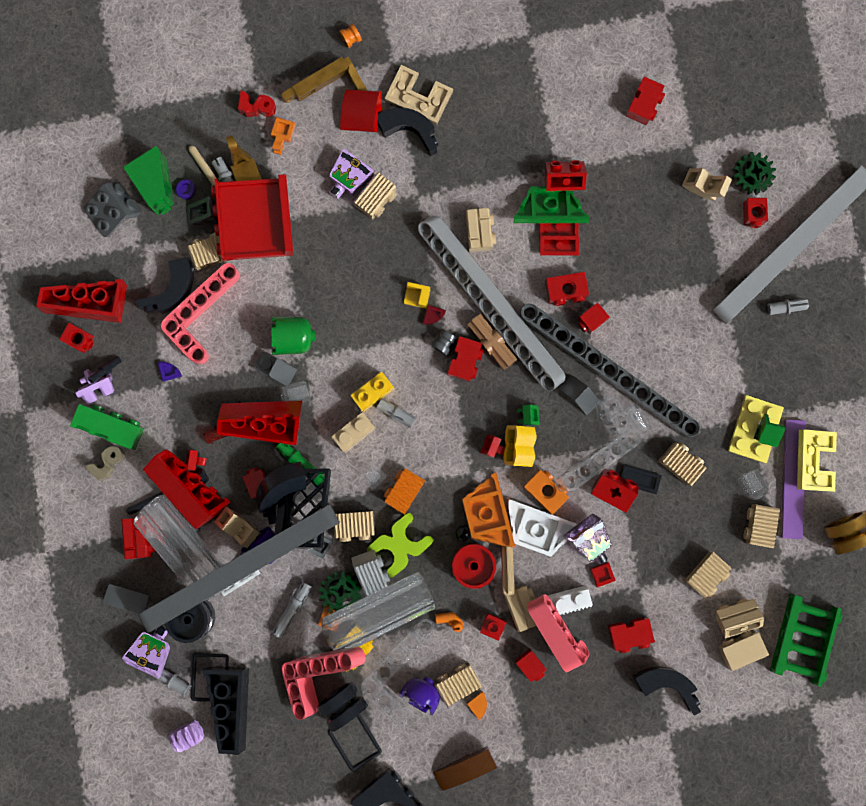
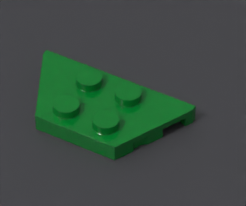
M531 186L526 198L523 199L520 205V209L514 215L513 223H589L590 218L582 210V204L575 198L572 190L546 191V186Z

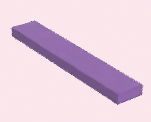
M785 420L781 538L803 539L804 490L797 489L799 430H806V421Z

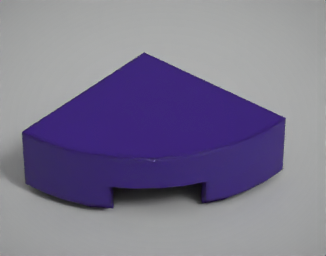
M158 362L163 382L182 377L180 370L174 365L167 362Z

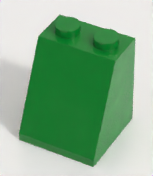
M155 146L123 168L148 206L157 215H164L171 210L174 202L168 161L160 149Z

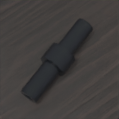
M116 356L108 363L100 365L98 370L88 377V381L94 384L101 377L109 375L112 369L121 363L120 357Z

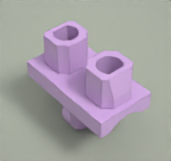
M89 369L85 370V377L81 378L80 382L81 384L88 382V384L78 388V391L75 392L77 397H82L88 405L98 399L94 392L98 388H100L104 396L113 393L114 387L111 382L113 379L111 374L101 377L92 384L88 381V377L93 373Z

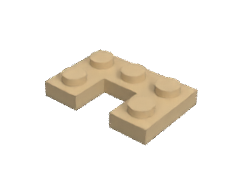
M401 65L385 97V102L398 108H409L418 111L427 117L431 123L437 125L453 93V88L436 81L427 98L412 91L419 73Z

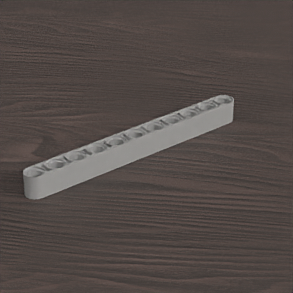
M861 165L814 213L809 215L785 241L777 246L745 280L741 281L712 310L725 324L730 322L866 189V169Z
M432 216L419 223L418 231L542 388L552 391L565 381L563 370L442 219L438 216Z

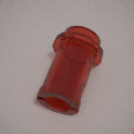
M217 428L211 431L206 430L207 432L203 433L207 444L211 443L212 445L215 441L227 437L226 435H218Z

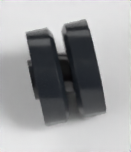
M205 600L165 623V628L168 634L178 642H194L207 635L213 628L216 619L215 610L212 604Z
M352 681L333 691L316 707L321 717L332 714L326 722L332 732L349 723L368 707L363 696L352 699L358 691Z

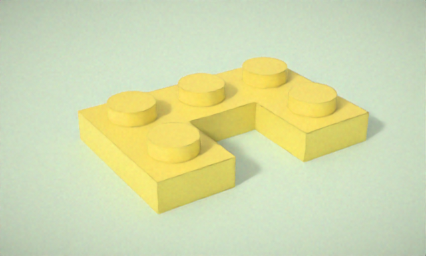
M745 395L728 451L767 463L772 446L758 443V440L754 439L755 432L764 414L769 415L770 423L779 425L784 407Z
M799 430L797 489L835 492L836 472L819 471L820 451L836 452L837 432Z

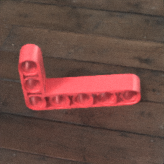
M231 263L223 264L165 317L161 323L163 332L192 362L199 365L207 362L209 358L208 351L186 328L238 281L240 277L239 271ZM228 270H234V275L232 277H225V274ZM214 283L220 284L217 291H211V286ZM205 296V302L198 305V297ZM190 309V316L183 318L184 310ZM175 322V330L169 331V324ZM188 336L189 343L183 346L181 340L183 337ZM198 350H202V358L196 360L194 357L195 353Z
M350 647L302 656L282 665V674L292 712L298 720L305 719L318 712L316 707L319 705L312 677L348 671L362 665L366 658L362 648Z

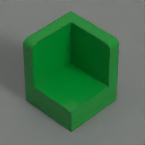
M764 414L756 433L758 443L778 447L784 434L785 426L770 423L769 415Z

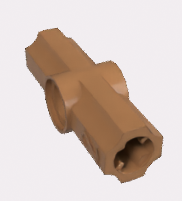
M481 314L467 324L480 340L479 342L482 343L481 346L487 349V353L493 356L503 370L517 361V358L505 345L501 335L491 328Z

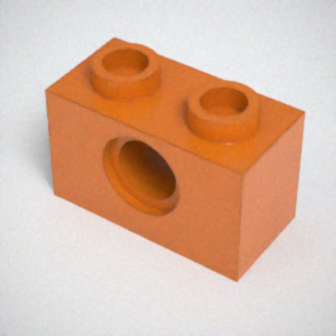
M539 470L523 488L553 515L569 499L566 495L568 491L561 484L557 486L552 481L554 477L547 470L544 472ZM545 485H549L552 488V494L548 497L542 493V488Z

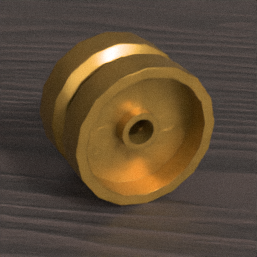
M866 511L846 515L824 526L827 537L836 538L831 544L835 554L849 553L866 546Z

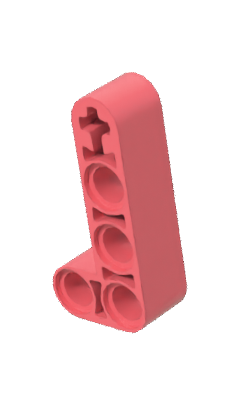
M544 594L527 603L529 614L565 672H569L585 664L589 657V650L582 640L575 641L549 596Z

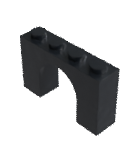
M390 768L386 769L351 798L350 802L352 806H380L386 802H397L403 806H424L421 802L417 804L413 799L415 796L413 791L408 786L404 787L400 782L402 780L401 776L396 770L391 771Z

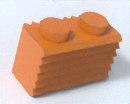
M406 468L403 471H398L394 478L397 482L393 488L389 486L383 496L386 498L385 503L404 515L425 482L424 479Z

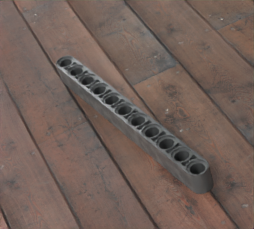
M528 303L522 307L520 318L525 324L685 438H690L699 433L700 425L695 419L536 305ZM527 309L532 310L534 317L527 318L524 315V311ZM547 321L550 324V328L547 330L542 329L540 322ZM556 333H564L566 336L565 341H559L556 338ZM572 344H579L582 348L581 352H574ZM595 355L597 357V364H591L588 361V356ZM605 366H610L613 369L612 376L605 374ZM622 377L628 379V387L621 385L620 380ZM638 389H642L645 392L644 399L637 397L636 392ZM654 400L659 401L661 404L659 411L653 408ZM670 412H674L677 415L676 422L670 421ZM687 423L691 424L693 427V432L691 434L685 431V426Z
M331 505L322 508L138 614L147 633L153 631L334 527L340 521Z

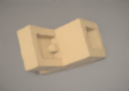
M689 168L682 186L696 195L715 201L717 197H725L732 179L728 176H713L703 168Z
M227 506L215 520V523L221 530L233 536L245 548H248L255 541L259 533L256 530V526Z

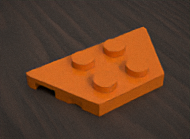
M493 473L490 478L462 499L471 537L475 540L514 548L515 543L497 473Z

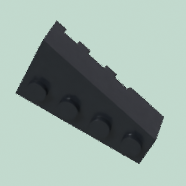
M205 668L203 673L207 681L206 689L211 703V716L213 715L215 724L214 732L218 753L239 755L246 750L249 668Z

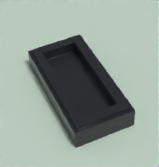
M623 465L620 477L634 481L639 486V490L657 495L662 475Z

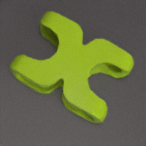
M407 513L392 526L393 537L386 534L381 535L366 550L367 552L374 550L377 553L382 549H388L393 553L394 563L387 570L389 578L394 577L407 566V554L419 556L434 540L431 536H426L418 542H412L407 539L405 530L413 521L411 513Z

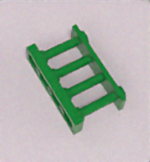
M789 594L769 671L783 676V672L786 670L813 678L812 684L822 687V684L827 679L826 669L837 626L842 621V609L832 606L831 611H826L804 604L802 601L803 597ZM805 612L828 619L826 630L823 631L799 624L797 621L799 613ZM798 631L822 638L821 649L817 650L793 643V634ZM792 650L818 658L816 669L813 670L788 662V653Z

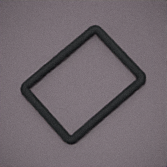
M195 653L192 657L191 700L210 702V698L195 697L196 657H226L225 667H229V656L227 654Z
M360 714L357 718L378 751L354 767L330 729L328 731L329 736L352 771L360 768L382 752Z

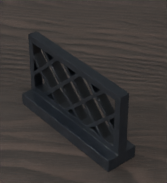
M329 468L303 469L308 478L306 480V487L312 482L316 489L309 495L302 490L287 494L279 500L274 536L294 525L293 516L297 512H300L304 517L303 519L319 511L320 508L322 509L328 505L331 470ZM319 474H325L324 481L318 486L314 479ZM302 492L306 498L297 505L295 498ZM320 492L322 500L315 505L311 499ZM310 502L314 508L305 515L301 509ZM324 532L318 535L317 543H310L308 541L295 549H323Z

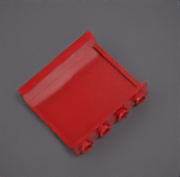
M286 174L278 175V179L218 182V179H214L215 185L211 186L212 198L216 197L217 205H213L214 217L218 216V224H215V235L220 238V243H216L217 255H221L222 261L293 256Z

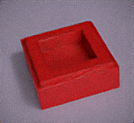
M609 562L590 568L597 588L616 581Z

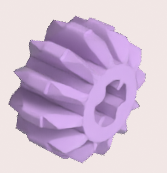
M191 721L176 728L169 734L168 738L174 751L182 752L201 742L205 735L199 722Z

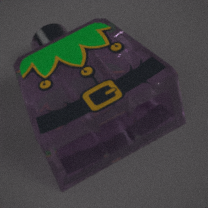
M594 513L563 535L576 551L589 562L596 560L598 564H602L607 561L608 557L605 551L612 544L603 520Z

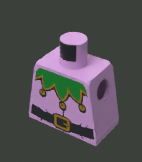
M343 149L329 175L330 181L335 184L329 193L336 199H339L344 191L353 196L374 176L373 169Z
M158 627L153 635L142 632L123 656V661L159 679L170 651L169 643L163 641L168 633L167 630Z

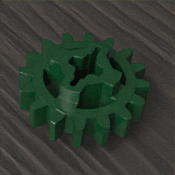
M750 152L748 157L744 154L741 160L735 163L737 166L732 171L736 174H734L732 179L738 180L735 186L741 185V192L746 189L747 195H750L752 191H754L755 195H758L760 190L764 193L767 187L770 188L773 185L772 181L776 176L772 173L776 171V168H771L773 161H766L767 155L762 158L761 152H758L756 156H754L753 152ZM747 163V169L742 171L743 166ZM766 176L765 181L761 184L762 177Z
M334 572L333 578L327 575L326 581L321 582L323 588H319L318 593L322 595L319 596L318 600L324 601L322 608L328 607L329 614L335 611L336 616H338L339 612H342L345 616L347 610L353 612L354 606L358 607L360 603L358 600L362 597V594L358 593L361 591V586H356L358 580L352 581L351 574L345 577L344 572L341 573V576ZM338 582V584H336L335 586H330L331 584ZM338 591H341L342 597L338 596ZM346 601H349V602H350V603H348V604L342 606V604H343L344 602H346Z

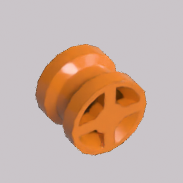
M353 23L347 29L339 31L347 48L352 47L354 42L362 41Z

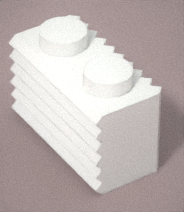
M586 586L547 595L560 615L561 613L565 614V612L568 614L569 611L572 613L573 610L576 612L577 609L580 611L581 608L584 610L585 607L588 608L593 605L588 587Z

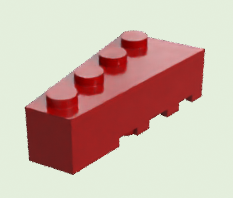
M116 279L110 282L97 281V283L91 284L78 283L72 286L41 287L36 307L46 314L121 323L127 284L123 279Z
M303 400L221 404L217 421V434L296 445Z
M168 449L156 454L143 468L148 477L195 530L216 517L231 502L226 497L222 499L216 494L217 490L211 486L209 488L201 482L202 477L197 473L189 472L187 465Z

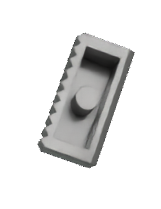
M371 550L351 558L354 570L366 597L389 589L387 582L390 581L387 570L383 571L381 568L384 566L381 555L376 556L375 551Z

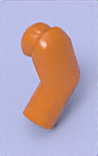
M454 612L435 614L437 624L448 623L453 628V631H462L464 623Z

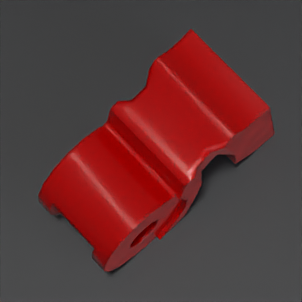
M241 90L238 106L240 114L245 115L247 118L257 117L259 113L265 117H271L275 114L276 106L271 97L260 95L254 104H250L249 95L245 91Z

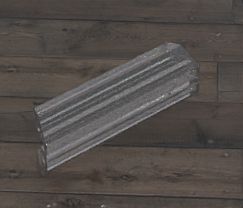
M165 495L155 497L134 519L133 524L186 587L223 566ZM221 592L215 594L214 596L208 598L207 600L216 597V596L219 595Z
M418 571L323 617L322 632L327 639L329 647L333 650L359 647L435 609L434 600L423 576Z

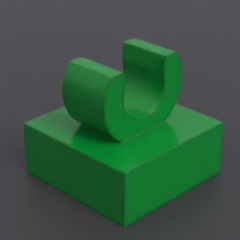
M523 405V409L517 410L518 413H523V419L517 420L518 423L530 426L540 425L538 405Z

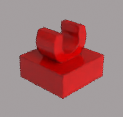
M487 435L480 453L494 458L496 453L504 455L505 447L499 445L500 438Z
M187 450L185 463L187 470L195 471L196 465L206 466L207 458L197 457L198 451Z

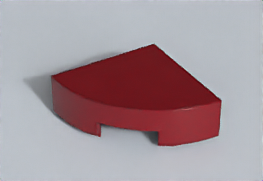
M427 305L422 324L431 325L437 323L444 317L446 310Z

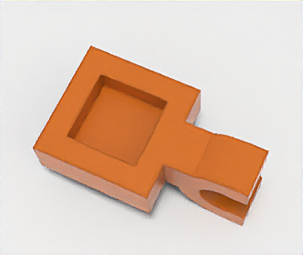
M276 117L271 132V138H275L272 146L273 153L281 155L284 141L290 143L296 126L295 122Z

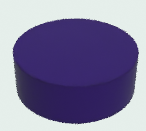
M184 179L177 183L176 193L182 199H191L196 193V187L192 181Z

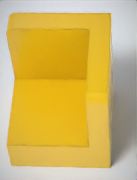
M407 282L404 304L426 309L430 287Z

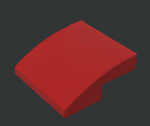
M345 90L341 108L340 130L378 132L381 91Z
M539 223L540 256H579V223Z

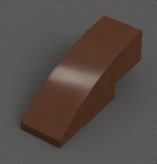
M488 746L433 773L442 791L478 778L496 769L497 765Z

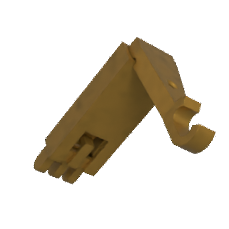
M341 57L284 91L282 99L285 103H289L296 98L300 102L346 74L357 90H367L350 58L343 59ZM381 107V111L378 114L383 111L384 107Z
M233 135L226 137L231 151V162L233 164L231 169L236 181L262 180L254 158H251L249 153L238 146Z

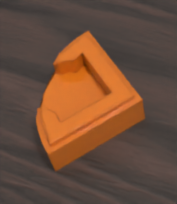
M483 691L467 702V705L478 720L484 716L487 709V700Z

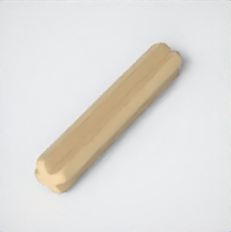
M501 545L502 591L504 595L510 596L515 593L513 548Z

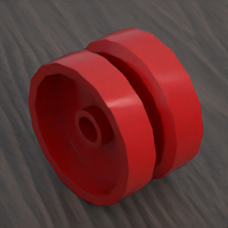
M477 543L466 544L460 547L454 554L452 571L456 580L461 585L470 589L482 588L488 585L494 578L496 560L485 546ZM471 563H477L478 568L472 570L470 568Z

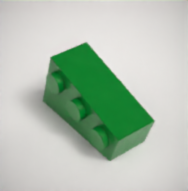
M95 404L92 407L78 405L70 427L88 432V434L96 435L112 443L136 450L145 429L140 427V422L130 418L127 422L121 419L122 415L112 411L110 414L103 412L104 408Z

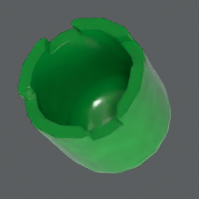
M272 316V322H276V324H272L271 329L272 347H276V349H272V355L304 354L309 351L311 343L316 341V331L312 330L309 320L304 317Z

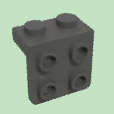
M120 182L103 184L84 206V211L103 237H109L124 219L136 218L142 213Z

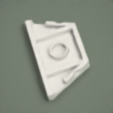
M510 499L508 500L514 543L551 557L568 541L566 536L579 526V524Z

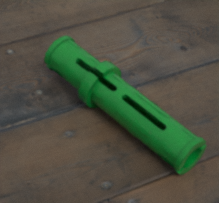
M279 443L275 449L282 453L290 464L301 462L303 469H316L300 454L299 450L296 451L289 444ZM319 474L314 479L318 486L324 481L323 474Z

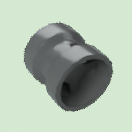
M441 329L439 337L432 342L431 346L447 356L451 345H455L458 339L448 331Z

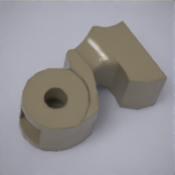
M112 446L106 448L101 453L104 462L102 468L96 464H89L85 468L98 481L103 482L111 478L116 470L114 465L120 464L124 460L125 454L121 448Z

